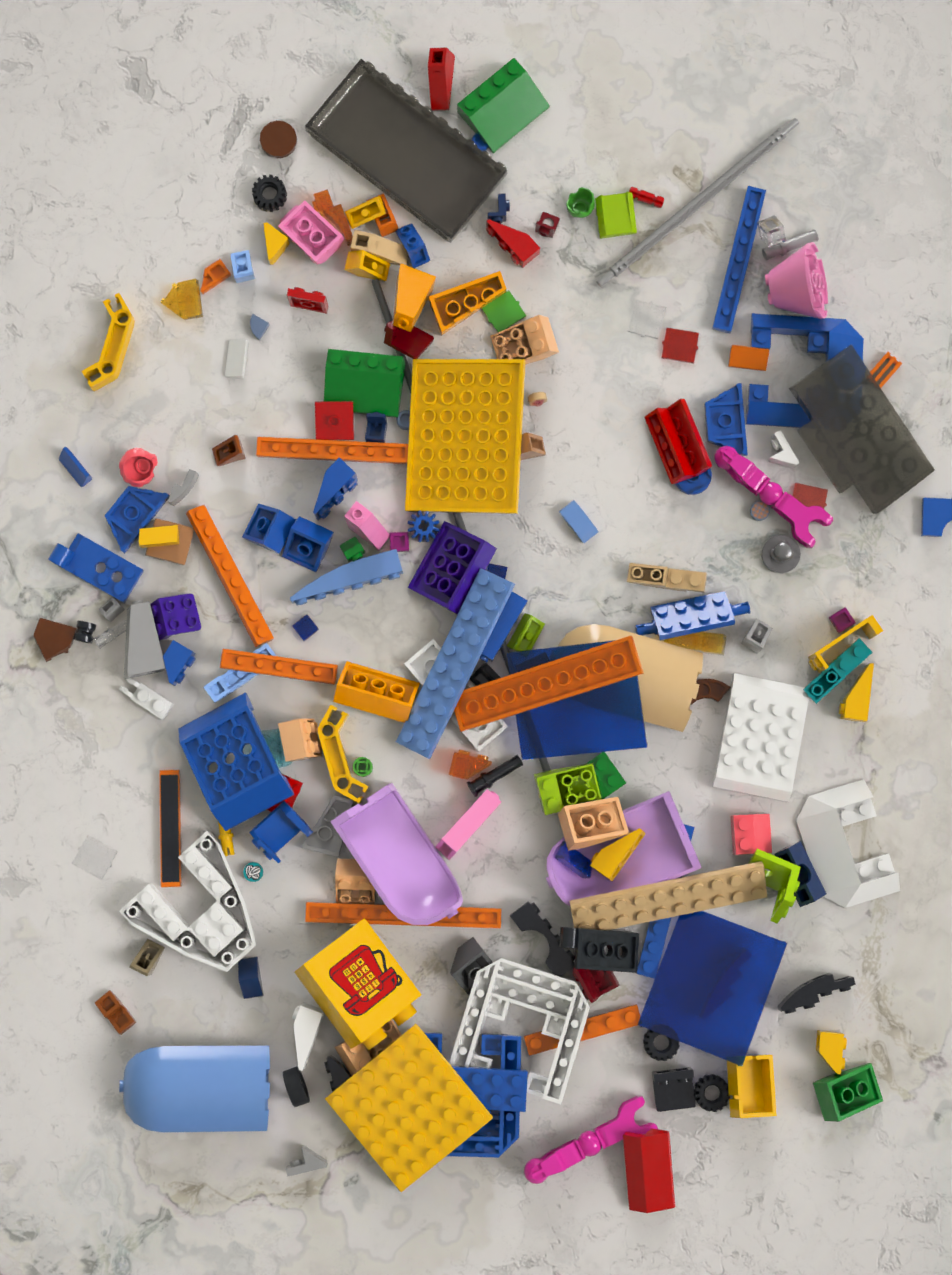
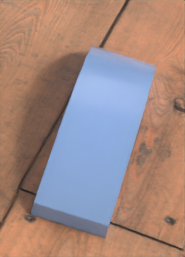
M267 643L253 652L276 656ZM229 670L203 688L213 702L216 703L258 674Z

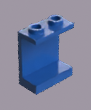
M283 801L249 833L254 838L252 840L253 844L258 849L262 847L264 855L269 860L273 858L279 864L281 860L276 853L300 831L307 837L313 831Z

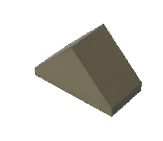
M147 939L129 968L145 976L152 975L165 947Z

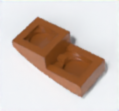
M111 990L95 1002L104 1017L111 1022L120 1035L136 1023L130 1012Z

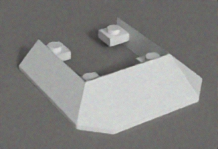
M501 958L478 970L449 1064L451 1066L491 1068L493 1059L476 1054L486 1017L489 1016L505 1021L510 1003L547 1014L541 1034L559 1039L558 1047L549 1077L533 1072L529 1073L527 1093L562 1105L590 1006L577 982Z

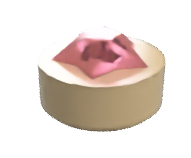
M536 392L528 396L529 405L538 407L547 402L546 393Z

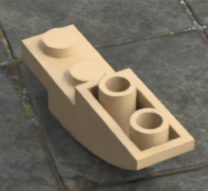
M629 563L627 582L676 591L705 593L707 573Z

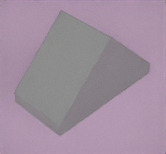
M756 618L741 644L758 653L764 647L773 628Z

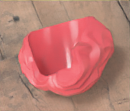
M142 448L128 450L119 462L120 474L123 480L133 487H143L145 484H148L154 477L153 470L158 463L157 456Z

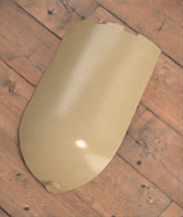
M597 624L581 626L572 630L561 640L556 651H552L550 661L632 636L644 674L571 698L588 706L677 731H684L692 713V710H690L692 698L696 699L699 684H696L698 675L702 673L703 653L614 627Z

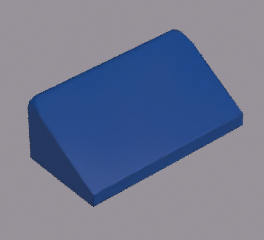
M64 447L59 456V461L80 487H84L92 480V477L67 447Z

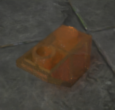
M459 750L458 753L454 752L449 776L468 780L490 767L492 761H489L488 756L478 754L477 757L470 756V752Z

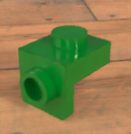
M356 537L340 545L348 562L362 558L365 553Z

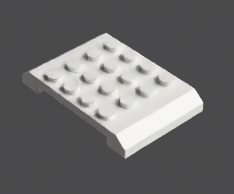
M733 673L729 691L730 698L712 787L789 802L793 790L809 696L803 690L805 687Z

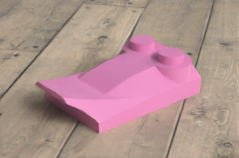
M306 201L293 207L280 220L278 225L279 229L317 265L324 263L340 248L344 240L343 235Z

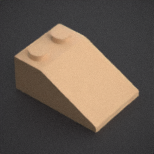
M618 797L564 806L558 813L568 851L586 848L629 834Z

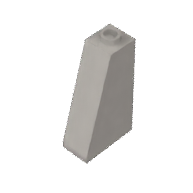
M143 600L132 602V605L127 609L125 679L162 672L166 668L150 602H143Z

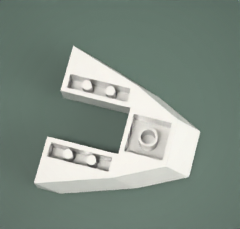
M206 831L178 858L217 902L192 925H189L153 884H148L119 912L132 926L183 955L228 972L256 946V941L245 901L222 848L211 831Z

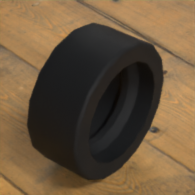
M298 1067L283 1071L285 1087L292 1105L298 1107L309 1103L310 1098L307 1086Z

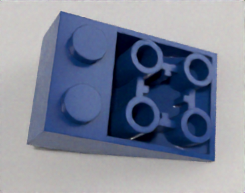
M340 457L325 472L313 511L318 521L321 518L325 519L330 514V509L343 501V495L347 491H353L358 485L356 483L358 481L356 473Z

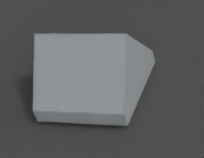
M114 597L109 599L99 609L102 615L110 622L125 610Z

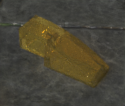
M702 631L664 639V642L701 653L724 655L726 636L724 634Z

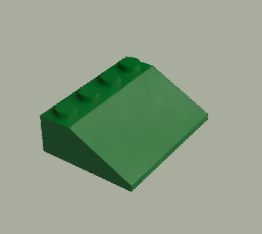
M513 58L457 104V113L479 135L480 139L488 145L492 153H495L546 111L550 105L527 71Z
M328 349L325 367L324 401H353L354 413L367 414L379 412L387 417L398 418L406 366L404 358L402 356Z

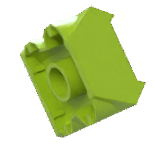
M627 191L626 193L600 195L595 198V211L601 239L637 233L632 193Z

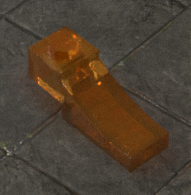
M328 189L313 194L315 201H312L314 209L322 217L328 218L339 229L347 246H351L353 235L342 205H333Z

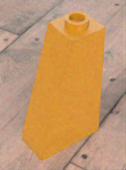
M402 263L400 264L396 282L393 326L411 332L433 291L436 276Z

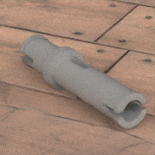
M812 230L786 241L780 240L775 245L763 248L762 254L765 260L778 255L784 256L787 252L805 246L807 243L817 242L819 237L816 230Z

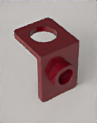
M542 212L540 220L536 222L535 232L541 236L553 238L560 218ZM551 219L554 225L553 227L544 224L543 221Z

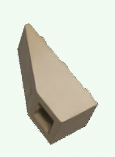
M354 230L350 247L351 251L364 250L388 263L407 265L409 257L403 245L372 233Z

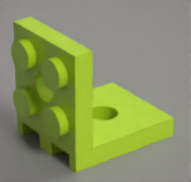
M756 849L748 864L762 861L766 886L778 891L770 920L778 924L782 917H786L789 907L792 908L796 900L794 892L796 893L800 884L797 879L801 867Z

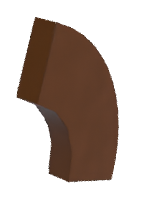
M699 679L696 681V684H699L696 699L692 698L690 705L703 698L719 702L731 687L715 679Z

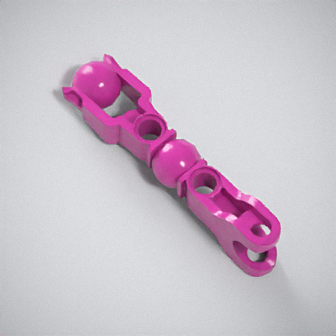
M722 446L717 449L714 457L717 466L725 469L737 483L743 485L756 496L759 494L764 504L771 505L775 512L790 523L793 538L804 547L813 548L816 541L809 533L808 526L810 522L815 521L823 526H829L833 522V517L820 506L806 507L786 491L783 493L778 483L770 482V478L758 469L753 462L739 455L733 447Z
M635 1096L621 1103L615 1118L593 1129L594 1131L583 1132L578 1140L575 1138L550 1150L541 1158L529 1160L524 1167L526 1179L533 1184L542 1183L548 1176L565 1171L567 1168L585 1159V1156H595L600 1152L601 1148L605 1149L623 1140V1134L626 1132L645 1134L651 1128L658 1129L654 1123L641 1126L635 1123V1112L645 1103L643 1096Z

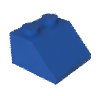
M258 503L242 538L280 554L296 519L279 509Z
M299 516L290 529L282 557L317 572L329 548L334 532Z

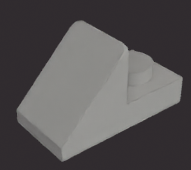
M303 1145L302 1152L305 1162H302L301 1159L291 1161L290 1165L286 1167L287 1177L326 1168L328 1165L327 1160Z

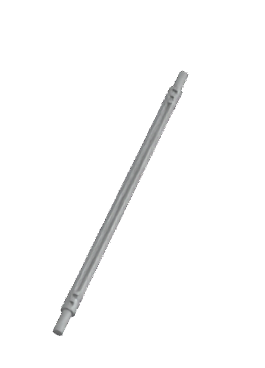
M794 118L782 129H777L611 266L610 270L596 281L597 284L602 287L614 276L617 277L781 142L786 137V134L799 124V121Z

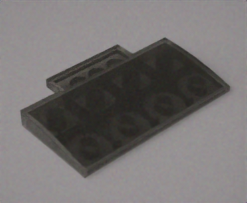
M852 344L789 388L810 419L797 432L838 493H842L854 485L873 514L881 512L935 470Z

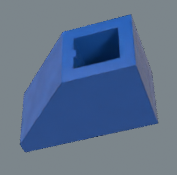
M175 640L171 642L163 655L169 683L174 686L183 681L185 677L184 671L187 667L190 668L196 659L194 657L196 653Z

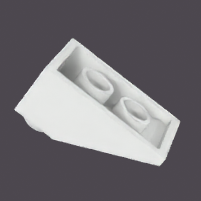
M306 1003L297 1006L292 1016V1019L295 1020L294 1034L298 1069L300 1071H303L307 1065L325 1014L322 1009Z

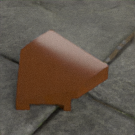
M43 618L39 619L34 632V638L46 662L59 654L69 652L68 649L71 648L77 628Z

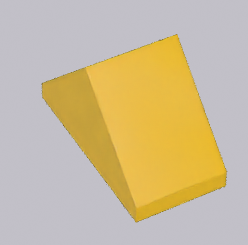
M266 222L263 224L267 254L270 265H273L289 246L290 242L288 237Z

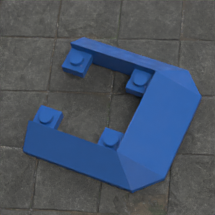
M751 314V347L770 350L771 334L808 336L807 353L826 354L824 389L806 388L805 404L768 402L769 385L749 384L746 425L841 430L861 412L864 338L846 319Z
M425 1033L442 1054V1033ZM482 1034L481 1055H501L500 1069L521 1070V1036ZM488 1110L493 1116L492 1120L447 1156L499 1158L519 1138L520 1112Z

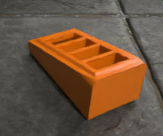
M383 193L378 196H381L386 214L374 219L382 237L399 229Z

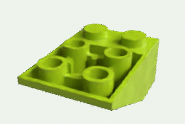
M593 763L533 774L542 812L545 815L560 812L564 806L602 800Z

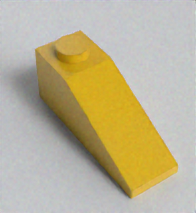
M869 663L865 666L843 699V703L839 704L838 713L841 714V719L866 722L868 720L874 663Z
M639 828L601 849L599 853L596 852L591 859L592 863L590 866L613 882L645 836V832Z

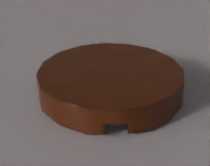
M276 120L264 126L260 133V143L267 155L281 159L293 153L297 143V136L290 124L285 121Z

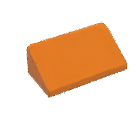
M732 345L728 367L766 371L769 349Z

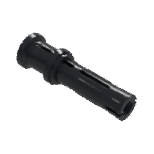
M515 755L492 771L481 773L480 777L466 783L474 797H477L478 793L484 789L492 788L493 783L523 766V762L518 755Z

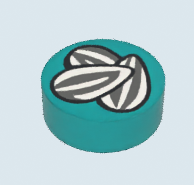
M256 862L247 864L243 871L244 877L250 882L259 881L264 873L262 866Z

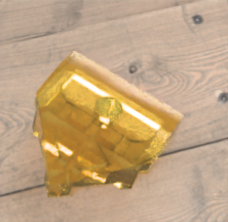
M197 279L182 281L177 284L173 283L171 291L160 302L184 320L203 317L199 281Z

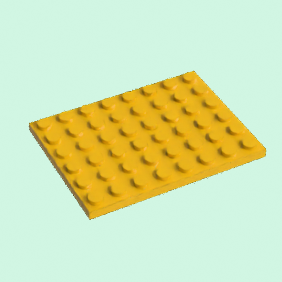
M413 359L405 511L518 514L525 380L524 359Z

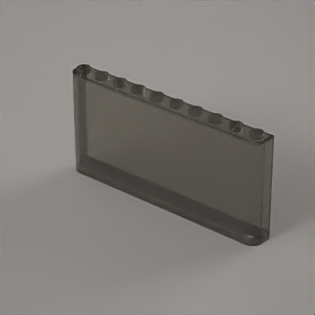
M360 59L308 121L305 129L313 139L444 240L451 243L507 175V168L501 162L494 161L487 151H481L477 148V144L474 141L464 138L457 128H451L444 118H438L434 115V112L428 106L421 105L414 95L410 94L409 96L404 92L401 85L392 83L385 73H379L375 70L376 68L371 62H365Z

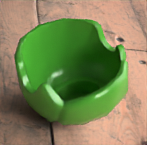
M583 187L579 188L575 193H570L566 202L568 212L576 218L589 216L595 207L594 194L589 189Z

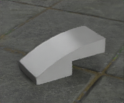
M189 469L182 486L174 484L168 499L170 505L175 506L190 492L199 476L196 471Z

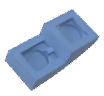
M575 500L559 511L582 543L587 542L599 532Z

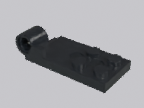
M560 927L559 947L575 948V969L637 973L639 933ZM605 946L608 948L607 955L604 954ZM620 947H622L623 950L621 957L619 955Z

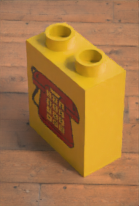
M365 918L294 972L351 1049L363 1042L365 1047L370 1050L388 1036L382 1029V1026L393 1018L396 1024L400 1026L417 1013L411 1003L420 997L421 993Z

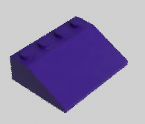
M444 521L408 588L458 615L480 568L486 570L497 548L487 541Z

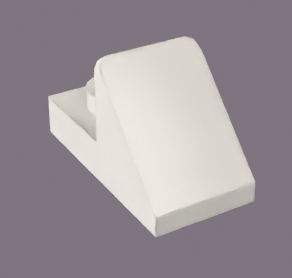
M782 431L774 433L771 437V443L779 453L770 457L768 462L789 468L797 467L799 461Z

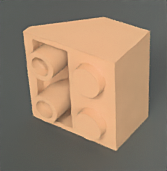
M295 719L278 723L285 762L322 756V746L317 735L318 725L314 719Z
M337 858L335 872L336 903L375 904V888L355 859Z

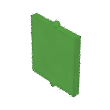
M509 290L482 308L489 319L488 322L492 323L497 332L511 327L526 317V314L519 305V301L515 300Z

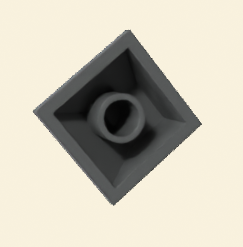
M472 937L457 948L450 973L464 991L470 995L477 971L493 962L475 938Z

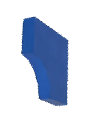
M922 498L921 536L941 537L944 527L952 521V499Z

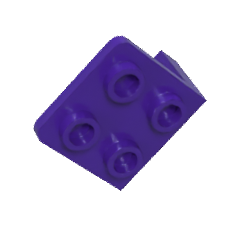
M193 594L158 598L150 603L159 641L166 640L172 635L195 632L201 629V622Z

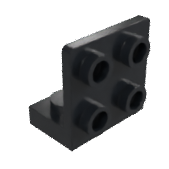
M691 1067L652 1072L656 1110L658 1112L696 1107L692 1079L694 1078V1072Z

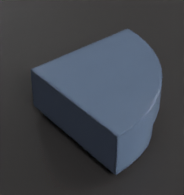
M252 314L250 320L251 330L254 336L260 340L270 324Z

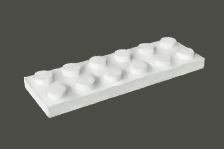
M434 639L404 663L422 686L441 650V647ZM468 681V683H467L465 689H468V688H471V687H474V686L471 684L470 681ZM453 711L450 719L459 728L455 712ZM501 719L463 731L462 733L480 752L507 729L508 726Z

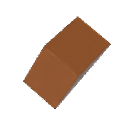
M234 435L212 448L217 466L246 459L238 435Z

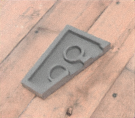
M334 795L312 829L313 833L307 837L301 848L339 857L343 840L330 821L352 808L353 800Z

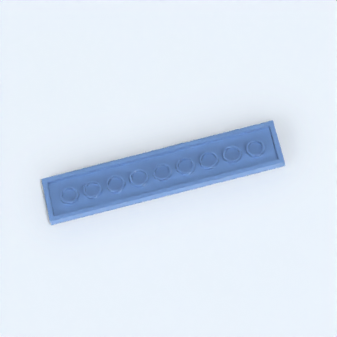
M480 568L411 709L409 719L405 721L396 740L397 743L428 759L431 758L515 586L514 583Z

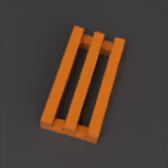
M889 352L883 356L863 379V382L876 393L902 365ZM886 359H888L889 362L887 363V365L880 371V373L873 379L872 382L869 381V378L876 372V370L882 365V363ZM893 363L895 367L876 387L874 384Z

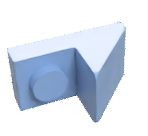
M249 250L230 254L236 282L254 280L255 276Z

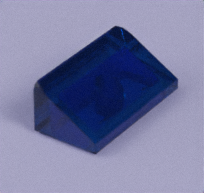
M563 841L555 859L581 878L589 879L592 871L590 866L591 860L576 849L568 851L566 842Z

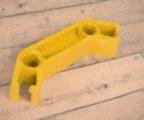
M120 293L115 294L117 304L121 303L122 309L113 312L111 309L110 299L103 301L112 318L99 362L82 370L83 375L94 392L118 378L134 328V317ZM122 317H128L125 323H120ZM107 367H113L110 373H104ZM101 373V377L91 382V376Z
M330 705L319 724L318 735L331 781L337 792L360 804L364 797L356 798L349 793V790L353 784L363 787L362 792L365 793L368 791L369 786L352 778L339 734L349 715L342 712L339 722L336 725L329 722V719L337 708ZM326 726H332L333 733L330 736L323 734V729ZM342 778L348 780V786L345 789H340L338 786V781Z

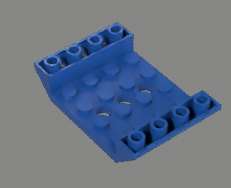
M246 692L178 729L180 745L206 802L225 831L294 795L287 778L281 774L252 713L254 708ZM250 744L252 751L246 755L243 753V748L245 745ZM233 753L235 760L233 763L228 764L226 757ZM212 763H216L218 766L217 771L214 773L209 771V766Z

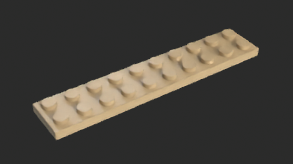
M760 861L570 900L574 928L607 931L767 898L764 865Z

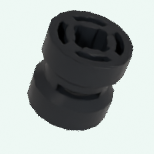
M78 620L76 625L78 629L73 639L92 644V634L96 629V624Z

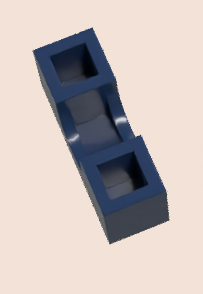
M801 841L789 845L774 854L776 857L801 867L797 879L800 884L796 893L794 892L800 907L813 903L827 894Z

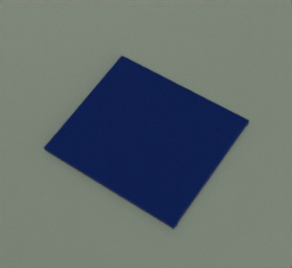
M615 640L508 652L509 672L511 675ZM638 676L516 714L522 760L648 747Z
M704 911L680 915L638 1025L737 1064V1066H743L787 943Z

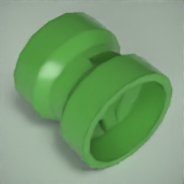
M359 757L353 763V770L358 776L367 777L373 770V764L369 759Z

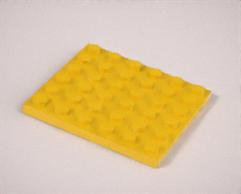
M414 1024L325 1098L400 1192L404 1191L493 1118L417 1024Z

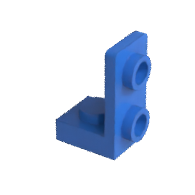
M413 224L403 226L395 231L407 251L413 268L430 261L426 246Z

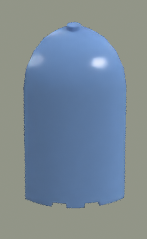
M162 1046L149 1048L137 1053L127 1062L124 1070V1080L119 1082V1092H123L125 1112L135 1124L146 1130L156 1132L267 1131L269 1116L268 1098L270 1095V1082H268L270 1070L269 1046Z

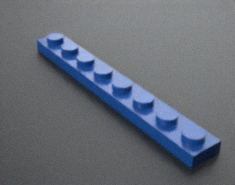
M752 186L747 187L712 327L713 330L731 333L766 193L764 189Z
M684 824L691 841L695 827ZM671 917L649 922L636 974L656 978Z

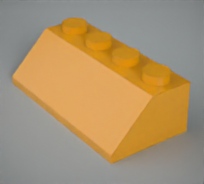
M346 661L336 686L333 702L405 723L409 719L420 683Z

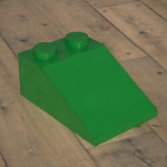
M604 751L586 763H593L601 799H605L626 784Z
M872 1063L842 1071L841 1074L835 1073L813 1082L824 1121L839 1122L883 1102Z

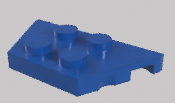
M738 383L733 388L724 391L704 404L707 442L720 447L731 446L739 455L747 456L742 384Z
M128 486L105 514V518L120 546V550L124 554L138 538L139 530L146 528L170 497L169 494Z

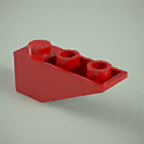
M447 47L430 48L428 77L432 111L449 110L455 55Z
M490 219L486 221L487 233L492 238L496 237L499 241V246L502 250H507L511 254L510 257L516 265L520 264L523 268L540 254V247L527 233Z

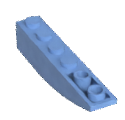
M397 549L342 565L306 585L290 597L292 604L296 603L298 606L308 603L307 600L324 599L327 594H342L345 592V589H361L367 583L376 585L385 578H389V580L400 578V574H403Z

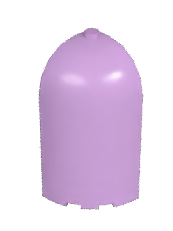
M393 783L386 785L366 799L368 803L365 805L363 803L357 804L330 821L387 908L398 919L411 925H429L446 916L450 919L459 913L457 909L462 906L463 898L455 877Z
M669 791L623 810L629 834L640 828L645 832V836L613 882L590 866L592 863L591 859L596 852L599 853L601 849L624 836L568 851L565 838L563 837L552 847L547 857L549 876L546 877L549 887H554L562 901L570 906V900L672 880L702 868Z

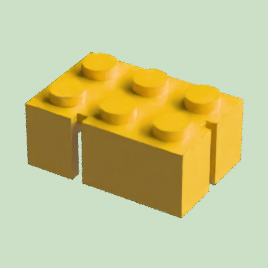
M773 1055L726 1056L729 1095L733 1096V1099H729L730 1117L777 1116Z

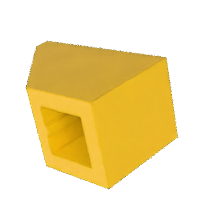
M817 1030L816 1051L833 1072L841 1074V1070L845 1068V1058H842L843 1050H846L847 1039L840 1032Z

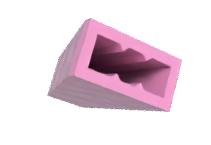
M357 501L344 516L349 529L378 551L390 538L389 533L373 513Z
M487 789L440 840L435 848L450 860L500 805L499 796Z

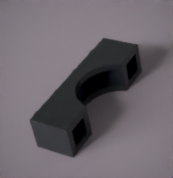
M528 901L510 914V917L521 931L534 930L546 937L549 943V955L545 963L554 975L561 977L574 967L575 956L570 950L566 952L563 947H559L560 936L558 934L553 935L550 931L552 928L551 924L546 918L542 920L538 915L541 912L534 902L530 904Z

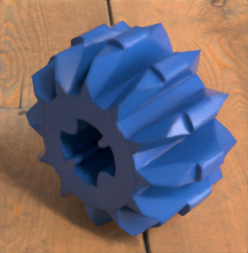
M419 510V518L412 514L411 517L414 521H408L407 523L413 526L408 529V532L415 531L411 538L414 539L419 535L418 542L422 541L423 536L425 541L429 542L428 535L434 539L436 535L432 531L439 532L440 530L434 527V525L439 524V520L433 522L432 520L436 515L432 514L429 518V511H425L423 516L421 510ZM422 521L425 522L424 524H428L426 531H422L418 527Z

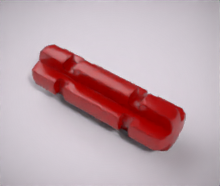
M635 187L630 188L629 192L632 193L633 199L638 198V201L650 205L654 204L658 208L663 206V197H656L655 194L644 190L639 191Z

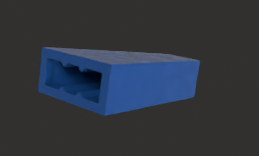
M511 592L479 659L484 662H488V660L493 662L528 600Z

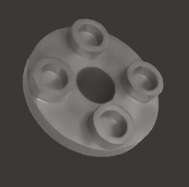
M776 535L764 544L761 558L768 569L783 574L797 566L801 553L794 539L786 535Z

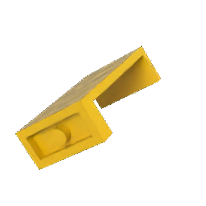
M871 615L808 657L810 659L809 665L814 671L817 670L820 673L829 668L820 655L821 653L860 627L869 639L883 632V629L874 616Z

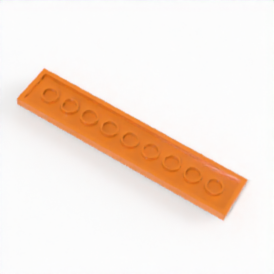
M627 636L465 689L454 712L460 732L626 680L644 674L633 637Z

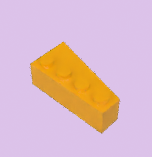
M500 271L429 296V303L441 336L506 292L507 288Z

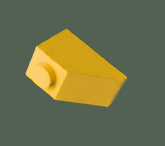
M364 250L350 251L347 255L344 270L359 277L387 281L390 263Z

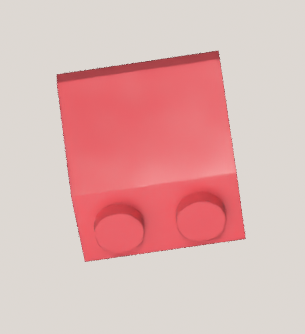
M770 814L730 816L733 855L754 854L756 849L772 853Z

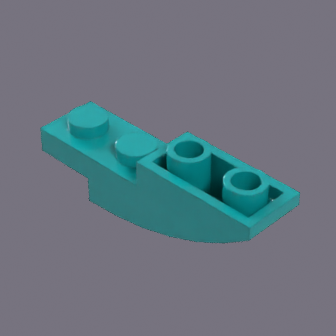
M860 638L857 639L828 665L829 668L818 674L803 690L817 704L873 652Z

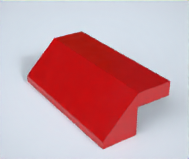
M679 399L667 408H656L644 417L671 484L698 476L712 467L685 399Z
M651 1128L645 1134L624 1133L623 1143L629 1210L651 1213L675 1208L669 1131Z

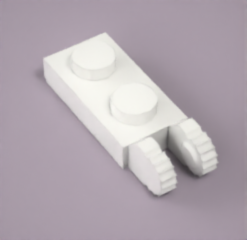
M132 678L125 679L128 683L138 688L134 694L126 687L120 686L119 690L131 697V700L164 720L174 704L144 684L138 683Z

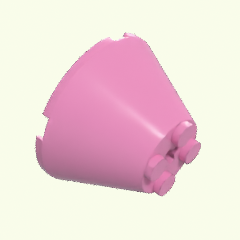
M813 242L807 243L770 270L769 274L765 275V282L770 289V293H768L770 305L774 304L779 309L823 319L826 318L828 312L824 310V304H828L827 283L822 259H817L816 252H818V248Z

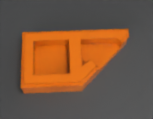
M221 259L205 268L200 290L202 294H205L231 276V273Z

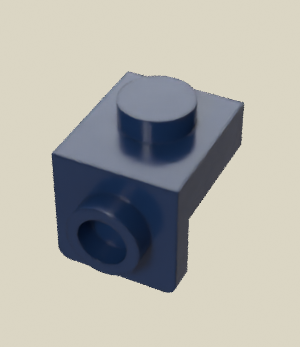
M506 193L498 194V212H488L487 220L490 219L500 224L506 222V211H510V202L506 200Z
M379 412L367 413L366 442L385 443L388 424L385 414Z

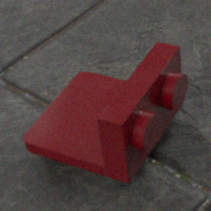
M389 321L384 328V332H386L384 344L412 359H418L434 340L432 335L415 326L409 332L393 326V321Z
M573 967V976L577 982H580L583 987V995L591 1003L595 1002L601 995L620 985L613 971L575 969Z

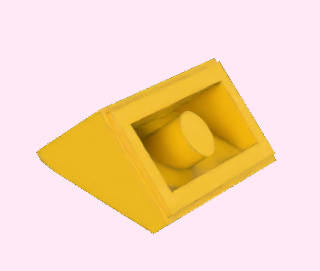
M381 196L344 211L352 229L386 214Z
M178 525L142 528L139 530V546L141 548L179 544Z

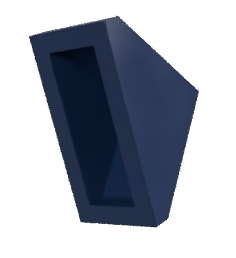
M258 957L238 961V979L243 998L264 996Z

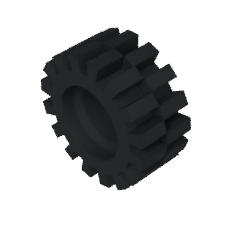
M270 174L269 177L263 175V179L259 177L257 179L258 182L253 184L254 188L252 187V195L256 205L260 209L263 208L266 212L267 209L270 212H273L275 208L276 211L279 210V206L283 207V202L287 200V191L283 181L279 180L277 176L274 178ZM273 187L276 189V196L270 200L265 199L262 195L265 188Z
M653 1025L644 1034V1049L651 1058L657 1061L672 1059L680 1047L677 1033L667 1025ZM658 1035H665L669 1040V1045L664 1050H658L654 1046V1039Z
M714 1074L704 1075L703 1078L700 1077L698 1079V1083H695L694 1095L701 1108L709 1112H717V1110L721 1111L724 1106L728 1105L727 1102L731 1097L728 1091V1084L724 1079ZM711 1085L718 1087L720 1092L719 1097L713 1101L705 1097V1089Z

